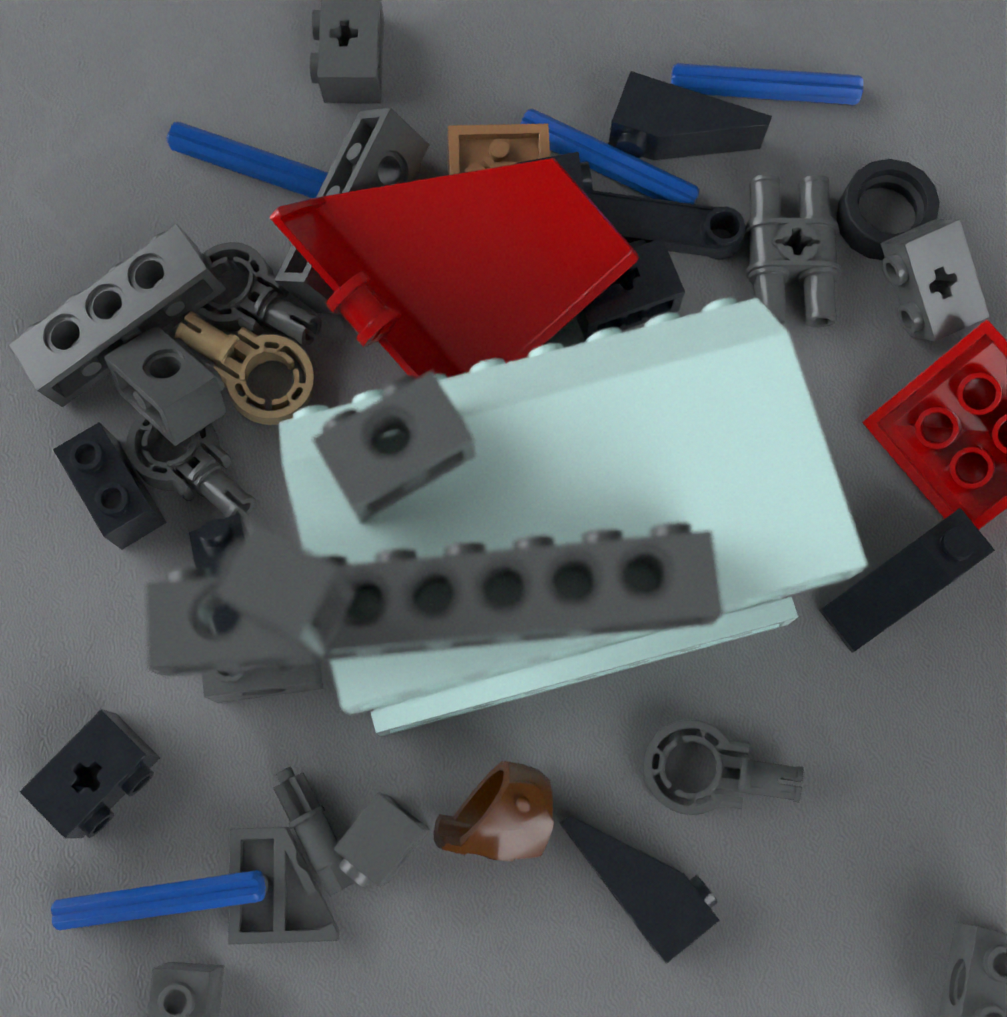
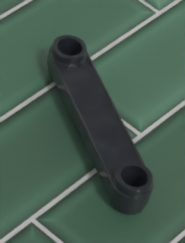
M595 190L592 193L586 194L629 244L638 240H645L649 243L663 238L668 251L724 260L739 250L746 233L744 219L741 214L727 206L711 207ZM721 228L728 231L732 237L722 239L713 234L711 230Z

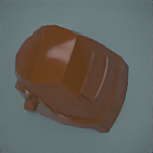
M501 761L476 786L454 816L439 814L434 826V842L436 846L442 850L462 855L469 853L499 861L512 862L514 859L542 856L554 825L553 791L550 779L540 770L533 767Z

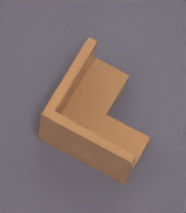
M548 124L448 125V175L550 157Z

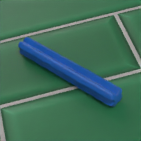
M677 63L673 66L670 83L713 96L849 105L859 103L864 85L863 77L860 75Z
M528 109L520 124H548L550 150L560 155L579 152L580 163L588 162L590 169L653 199L695 204L700 190L698 186L535 109Z
M174 122L167 134V143L173 151L310 198H316L328 174L326 171L182 122Z
M255 870L58 899L51 906L52 925L57 930H66L255 903L265 898V878L261 871Z

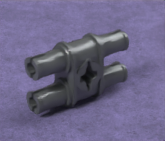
M769 174L755 176L751 179L750 183L751 219H749L745 226V236L748 238L749 267L746 269V277L754 285L755 298H758L782 325L786 320L784 283H800L804 285L806 325L817 328L833 325L837 321L835 282L839 280L842 270L841 266L837 263L836 235L839 233V224L830 214L828 177L811 175L802 178L798 185L800 218H784L781 216L779 177Z

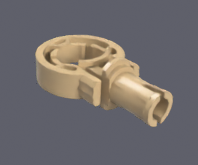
M189 312L184 317L188 325L186 326L181 322L176 330L175 338H180L186 345L214 362V368L220 375L224 387L227 388L232 404L244 417L259 424L277 425L279 422L293 419V414L296 411L307 407L313 394L314 372L308 355L297 343L279 335L257 336L244 327L239 330L238 336L235 334L227 335L198 317L194 312ZM236 357L242 359L243 363L237 362L235 360ZM291 357L302 367L306 383H299L298 368L293 369L295 367ZM266 361H279L285 364L288 369H293L294 384L284 397L272 400V409L274 411H266L265 399L256 397L247 386V378L250 372L256 366L266 363ZM241 390L244 397H241L237 391ZM298 394H301L297 400H294Z

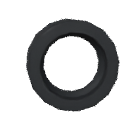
M895 159L873 161L856 171L838 203L836 219L841 236L853 250L866 258L883 261L885 256L881 243L902 233L882 232L866 221L859 209V200L865 191L874 188H886L905 196L913 206L916 216L915 222L909 230L938 218L940 201L933 182L921 169L909 162Z

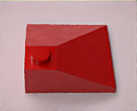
M986 319L862 422L944 519L961 508L978 530L1007 509V340Z

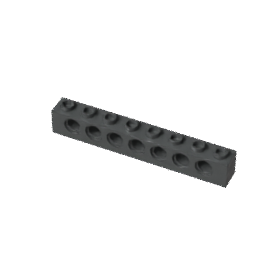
M669 523L651 528V536L624 539L622 530L605 529L583 534L582 543L555 545L554 537L530 536L513 541L514 549L486 551L484 543L466 542L446 546L444 548V556L417 558V551L413 549H391L376 553V562L348 564V558L345 556H319L339 567L355 593L369 588L383 594V605L380 611L369 620H354L348 616V611L346 610L322 657L245 618L242 614L234 629L224 634H214L211 628L212 614L218 606L225 603L223 599L216 595L222 582L217 577H210V571L206 569L189 568L168 572V581L146 583L148 669L167 677L713 625L723 612L712 530L692 532V526L689 523ZM635 563L651 566L659 576L660 588L650 594H641L633 591L624 579V569ZM565 570H578L589 578L592 584V592L581 600H567L555 590L553 580L559 573ZM498 576H509L521 584L524 594L516 604L509 607H498L491 604L484 596L486 585ZM432 582L444 583L454 592V598L450 606L437 614L422 612L416 607L415 603L420 589Z

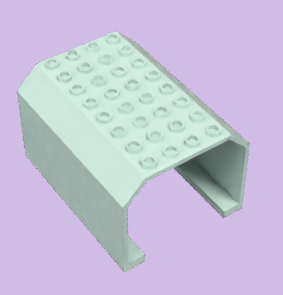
M736 298L720 299L704 307L701 313L681 318L678 313L663 314L649 320L643 328L624 333L619 328L605 329L588 337L585 343L566 348L560 343L547 344L531 351L528 358L505 363L503 359L486 360L474 365L470 369V373L447 378L443 374H434L473 436L476 457L361 524L321 458L312 438L323 432L322 427L330 418L348 409H357L360 412L381 400V393L384 390H371L361 393L352 399L351 404L332 409L325 405L305 407L296 411L293 414V419L279 422L282 464L302 547L317 556H345L348 558V564L376 562V553L391 549L416 550L417 558L444 556V548L446 546L466 542L484 543L486 551L514 549L513 541L530 536L554 537L555 545L582 543L583 534L605 529L622 530L624 539L651 536V528L669 523H689L692 526V532L712 530L723 612L713 625L330 661L342 709L350 715L373 709L374 711L370 712L375 732L382 737L786 626L798 618L792 596L784 599L781 597L852 578L868 566L789 333L758 298L739 303ZM389 431L377 440L375 449L386 455L397 454L406 448L410 437L400 431ZM635 563L624 569V579L633 591L641 594H650L660 588L659 576L651 566ZM565 570L559 573L553 580L555 590L567 600H581L592 592V584L589 578L578 570ZM498 576L492 579L484 590L486 599L498 607L512 606L524 594L521 584L509 576ZM432 582L426 584L416 596V607L428 614L441 613L452 603L454 592L444 583ZM375 589L359 590L347 609L348 616L358 621L373 618L378 614L383 605V594Z

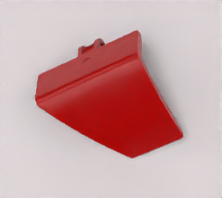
M555 158L321 196L279 206L270 215L271 221L334 291L333 295L326 302V306L333 314L340 312L359 333L356 340L362 347L365 348L378 341L408 376L414 375L416 379L430 371L434 374L446 375L447 378L470 373V369L474 365L490 359H503L505 363L528 358L531 351L546 344L639 259L637 252Z

